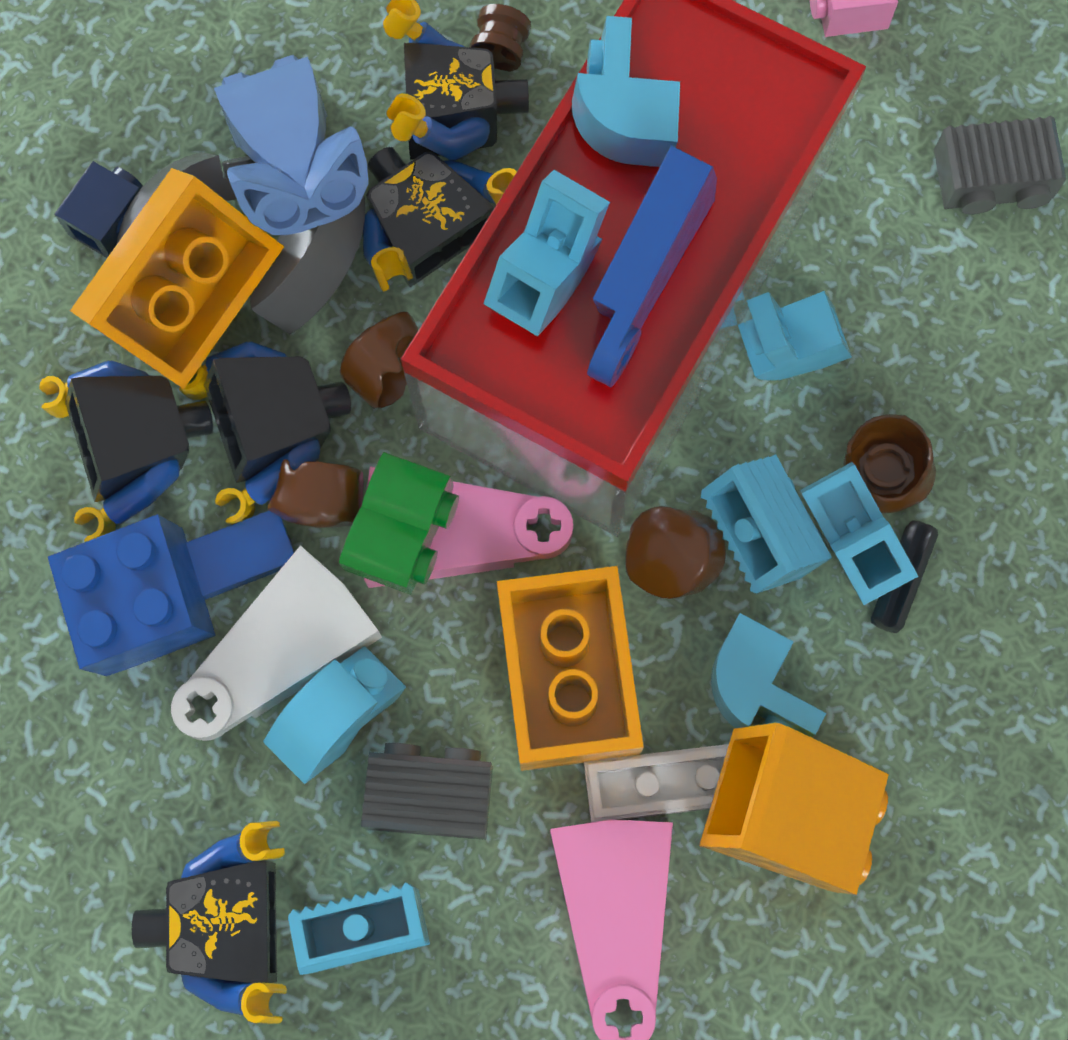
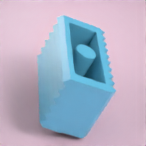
M776 454L764 459L752 460L749 463L737 464L702 489L701 498L707 500L706 508L712 510V519L718 521L717 529L723 531L722 539L729 541L728 550L734 552L733 560L740 562L739 570L745 572L744 581L751 583V592L757 594L801 579L832 558L823 542L820 531L815 527L795 490L792 480L786 474Z
M406 882L402 888L392 885L389 891L380 888L377 894L367 891L365 896L355 894L352 899L342 897L340 902L330 900L327 905L318 903L315 908L305 906L303 910L293 909L288 916L300 975L315 973L430 944L419 889Z

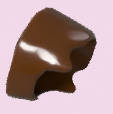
M399 312L367 328L349 345L341 361L340 377L373 409L384 408L394 404L404 395L405 386L409 382L420 381L405 373L401 362L402 356L418 332V327L410 313Z
M886 414L873 417L861 425L847 443L843 466L851 462L855 464L881 513L899 512L921 503L931 492L936 476L930 439L916 421L905 415Z
M284 459L281 463L275 492L268 504V510L288 522L315 528L352 526L363 502V471L343 464L314 461L304 462L296 470H293L290 467L289 461Z
M665 506L650 508L642 512L631 525L625 552L627 575L630 581L639 588L660 598L673 599L702 592L716 580L725 565L726 546L725 540L722 539L723 532L717 529V524L710 517L698 511Z

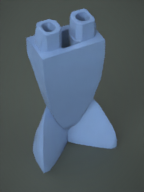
M290 55L275 60L274 65L269 70L251 76L240 72L223 78L222 85L214 88L236 148H241L255 162L229 167L227 170L230 184L240 208L253 225L272 235H290L336 221L360 205L369 184L368 164L357 130L351 126L325 139L326 117L328 116L308 57L298 60L296 56Z

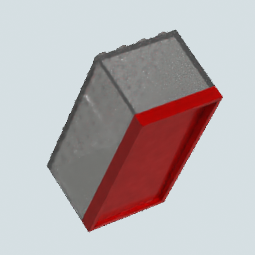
M623 0L614 15L616 17L632 18L629 77L680 82L678 143L676 148L713 166L717 176L715 201L641 327V336L617 382L612 387H609L587 375L593 354L611 321L610 318L598 312L593 297L660 167L616 162L599 154L587 144L576 127L572 113V97L577 76L401 358L415 417L420 430L535 493L559 500L570 512L616 537H619L736 333L738 324H741L748 312L747 300L757 296L827 174L866 69L865 65L733 0ZM587 60L579 73L587 74ZM553 170H556L608 200L610 204L597 234L602 241L588 270L562 310L536 336L483 303L499 256L525 231L541 182Z

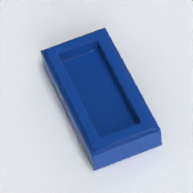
M266 511L186 542L201 593L205 600L279 572L295 553L283 519L271 511Z

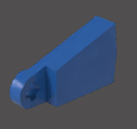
M672 145L593 297L598 312L610 318L611 321L593 354L587 375L609 387H612L626 368L640 339L641 327L715 201L717 176L713 166Z

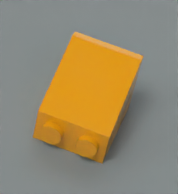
M780 723L735 728L732 732L699 846L828 891L857 895L859 885L864 883L871 869L872 853L869 847L874 828L881 822L887 809L888 794L885 791L889 774Z

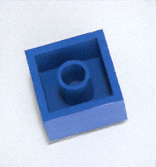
M156 514L48 556L79 669L109 676L216 636L205 598L201 593L182 527Z

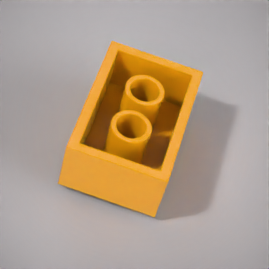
M171 168L70 311L179 387L185 389L281 253L284 246L264 230L253 225L244 214L198 178Z
M618 566L497 581L521 771L640 755L644 746Z

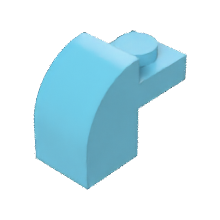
M606 16L601 40L590 39L587 74L578 73L572 97V113L576 127L587 144L608 159L624 164L660 167L670 146L676 147L678 143L680 82L629 77L632 18Z
M553 170L541 182L525 231L499 256L483 304L538 336L562 310L588 270L602 241L597 234L610 202Z
M825 291L780 308L769 292L747 300L753 319L738 324L756 378L761 380H782L819 370L852 358L835 307Z
M853 462L800 490L863 605L919 577L890 523L883 517Z
M739 613L721 646L712 668L711 687L719 711L734 728L749 727L757 714L765 719L763 724L780 723L809 737L815 736L826 713L772 684L794 641Z
M364 646L343 662L339 663L335 659L318 672L283 709L263 743L306 784L337 760L347 750L360 728L393 704L400 697L406 686Z

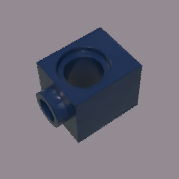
M92 161L54 215L70 237L108 258L116 247L124 215L143 185L137 178L122 168L115 167L111 172Z

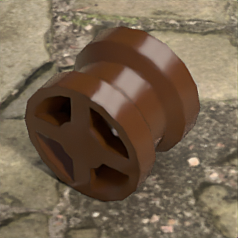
M489 4L483 6L477 18V26L480 31L479 34L472 38L470 47L488 49L492 52L494 69L508 72L517 70L523 60L521 43L525 42L529 37L531 21L523 12L508 5Z

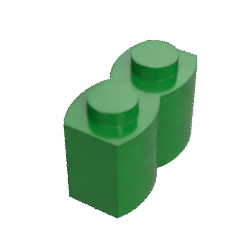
M383 452L368 484L362 506L346 538L339 559L341 567L347 572L409 595L412 594L417 582L425 585L431 576L438 554L437 550L430 548L432 540L439 527L449 528L459 502V495L452 493L454 484L451 476Z

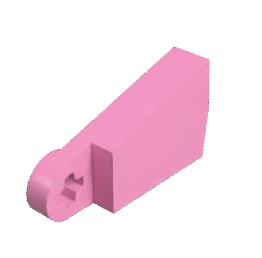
M370 466L367 487L375 467ZM453 481L452 493L459 495V502L449 528L439 527L432 540L430 548L437 550L438 554L429 579L514 568V563L556 557L564 552L571 542L573 535L572 515L562 502L552 497H537ZM539 514L550 515L551 524L560 525L561 527L560 531L550 533L549 541L547 542L538 541L537 533L527 530V525L537 523ZM364 578L368 588L385 586Z
M611 819L550 829L592 1024L600 1040H649L654 1032L673 822ZM628 999L630 1009L641 1011L642 1015L641 1023L631 1025L630 1036L626 1037L619 1036L617 1027L606 1025L605 1021L606 1013L616 1011L617 1000Z

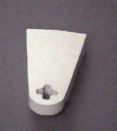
M300 546L191 678L176 691L171 704L173 721L180 731L194 739L202 741L216 739L249 717L257 718L301 690L318 672L336 659L341 663L365 646L367 648L382 639V636L347 587L306 549ZM198 695L206 700L211 699L213 696H216L218 699L212 707L213 712L217 716L210 723L201 718L193 723L190 720V717L195 712V707L191 702Z

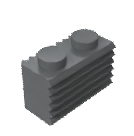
M1052 116L1044 119L1038 117L1034 120L1027 118L1023 121L1016 119L1012 122L1005 120L1001 123L994 121L990 124L983 122L979 125L949 126L944 128L934 148L944 209L962 208V212L969 215L987 212L993 209L996 204L1017 202L1018 208L1021 209L1041 207L1049 203L1051 199H1054L1067 179L1056 122Z
M385 743L384 753L369 752L361 827L374 831L487 839L493 766L491 762L480 761L481 751L466 748H445L444 758L420 756L421 746Z

